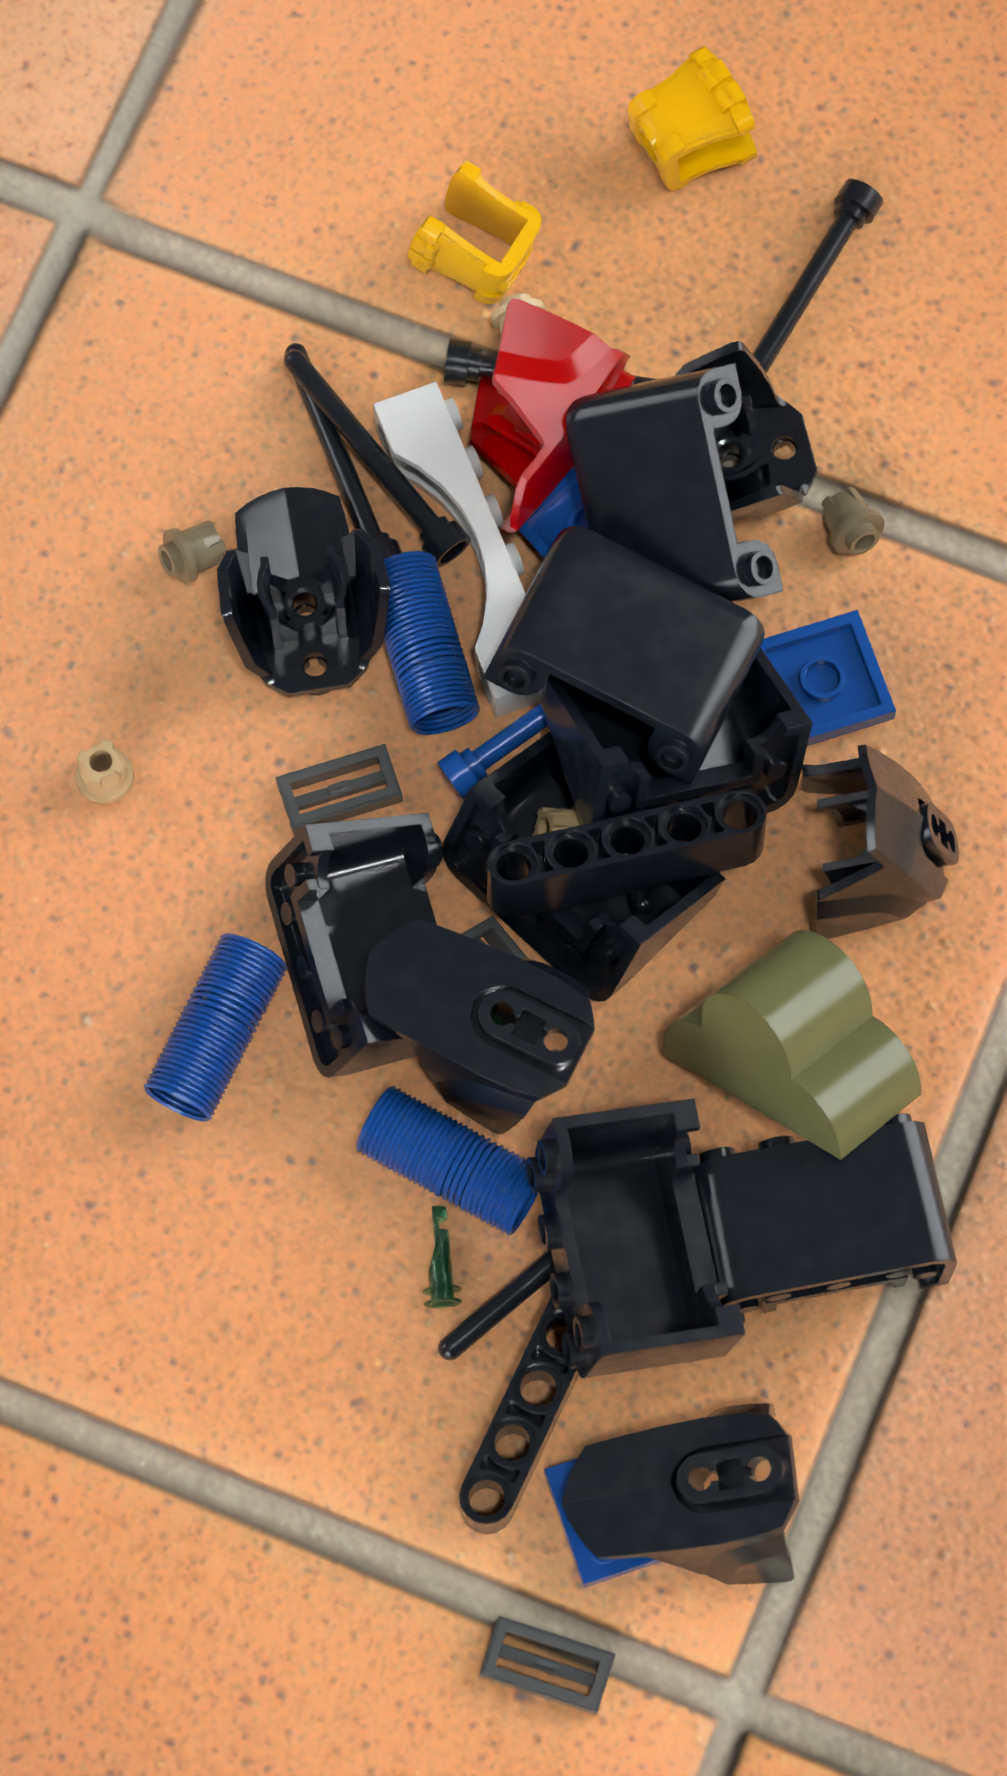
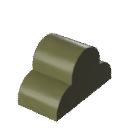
M798 930L788 935L764 955L748 964L670 1024L664 1034V1052L666 1056L840 1160L921 1095L920 1077L914 1060L898 1036L888 1026L873 1016L871 997L857 967L837 945L824 936L812 931Z

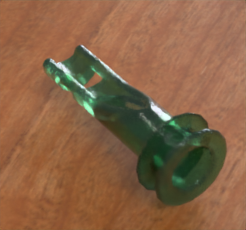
M432 1206L435 1246L429 1268L430 1287L422 1292L424 1295H430L431 1300L425 1302L424 1306L432 1309L455 1307L460 1305L462 1300L455 1298L454 1293L460 1292L462 1288L453 1285L449 1231L447 1229H439V1223L445 1222L448 1219L447 1208L445 1206Z

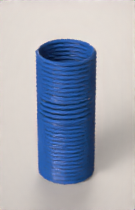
M409 551L387 557L383 560L390 583V598L384 642L390 663L392 664L400 698L402 699L403 709H405L409 729L417 734L432 735L464 726L478 715L480 705H478L468 664L463 654V648H461V642L459 641L457 628L451 608L449 607L448 598L446 597L445 587H443L442 577H440L436 557L424 551Z
M226 933L220 936V940L217 941L218 945L214 946L215 950L212 951L213 955L209 956L210 960L207 961V965L204 966L205 970L202 971V976H199V981L196 982L197 986L193 988L194 992L190 994L191 999L187 1000V1005L183 1007L184 1011L180 1012L179 1021L175 1023L176 1027H173L174 1032L170 1033L171 1037L167 1038L166 1047L162 1048V1053H159L158 1063L154 1064L155 1068L149 1074L150 1078L146 1079V1084H143L146 1093L151 1098L170 1110L197 1121L205 1122L212 1120L211 1115L215 1114L214 1110L220 1104L219 1100L223 1099L224 1089L228 1088L227 1084H230V1079L233 1078L232 1074L236 1073L235 1069L238 1068V1063H241L240 1059L243 1058V1053H246L245 1048L249 1047L248 1043L253 1038L252 1033H255V1027L259 1026L258 1021L263 1020L261 1015L266 1014V1007H269V1002L272 1001L271 997L275 996L274 992L277 991V987L280 986L279 982L282 981V977L285 976L284 972L287 971L286 963L280 956L265 946L237 934Z
M396 1086L388 1087L378 1099L366 1119L356 1143L357 1153L367 1154L368 1158L372 1157L373 1161L377 1160L378 1164L382 1163L383 1167H388V1170L393 1169V1173L403 1174V1178L408 1177L409 1181L413 1180L414 1184L418 1183L419 1187H424V1190L429 1189V1193L434 1192V1195H437V1197L442 1196L443 1200L448 1199L449 1204L454 1203L455 1207L461 1206V1210H465V1213L470 1212V1215H475L476 1219L480 1218L486 1224H491V1227L496 1226V1230L501 1229V1232H506L507 1236L514 1234L538 1195V1193H532L530 1190L526 1171L527 1160L525 1161L524 1157L520 1158L519 1154H514V1151L509 1152V1148L504 1149L503 1145L497 1146V1142L491 1143L490 1138L485 1139L484 1135L479 1136L478 1131L473 1132L472 1128L468 1129V1126H463L462 1122L458 1123L452 1117L448 1118L447 1114L442 1115V1111L437 1112L436 1108L432 1109V1106H427L426 1102L422 1103L416 1097L412 1098L411 1094L406 1095V1091L401 1092V1089H396Z

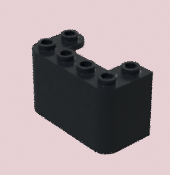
M694 1098L553 1118L543 1136L537 1142L535 1156L527 1158L526 1171L529 1187L532 1193H540L544 1212L538 1218L540 1242L544 1251L551 1250L556 1273H551L550 1275L551 1297L554 1307L557 1310L563 1309L568 1330L562 1334L563 1356L569 1369L576 1368L582 1379L724 1357L746 1334L739 1304L723 1306L721 1303L728 1295L726 1282H717L694 1175L700 1166L698 1153L691 1154V1142L687 1134L688 1132L698 1131L701 1127Z
M896 1114L841 1160L808 1140L794 1142L792 1136H778L766 1139L758 1144L759 1149L735 1154L733 1147H720L705 1151L699 1155L700 1166L694 1175L717 1282H726L728 1295L721 1303L723 1306L739 1304L743 1323H745L744 1313L759 1309L760 1302H762L764 1313L776 1311L777 1304L892 1282L893 1288L903 1287L906 1284L908 1275H912L913 1279H917L919 1289L949 1284L957 1266V1259L924 1122L912 1121L910 1114Z

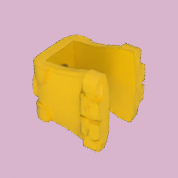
M705 45L690 53L689 58L664 81L652 89L649 88L640 92L628 104L627 112L630 130L637 142L648 153L659 171L660 178L670 191H677L685 187L692 180L714 170L736 164L742 166L757 157L755 143L750 134V131L755 129V122L747 102V97L737 81H734L731 72L722 59H718Z
M466 160L464 164L458 167L450 179L445 195L446 211L458 219L483 229L511 245L510 249L501 263L464 240L447 227L446 224L430 215L426 217L415 233L407 258L411 260V266L424 274H427L430 269L441 273L475 291L472 297L475 300L490 305L498 303L504 298L524 268L532 252L533 243L539 233L542 217L540 212L531 204L518 200L513 202L483 180L480 174L482 169Z

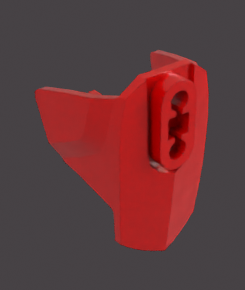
M511 299L507 305L492 378L482 377L478 384L469 435V444L484 456L516 489L511 513L500 525L501 529L508 533H514L520 529L574 466L566 430V416L568 408L573 401L582 396L633 385L636 380L635 376L623 370L630 355L621 349L609 347L594 333L520 299Z

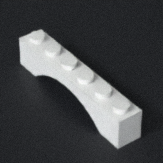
M433 382L374 403L375 429L385 453L412 485L421 489L440 504L471 538L470 545L477 556L486 589L484 621L475 646V670L495 718L540 703L541 690L532 695H518L483 678L526 595L518 577L524 574V567L515 544L511 542L505 545L498 527L504 521L495 496L493 494L484 496L478 479L483 478V470L478 455L472 445L464 448L457 431L463 430V423L454 399L444 400L437 382Z

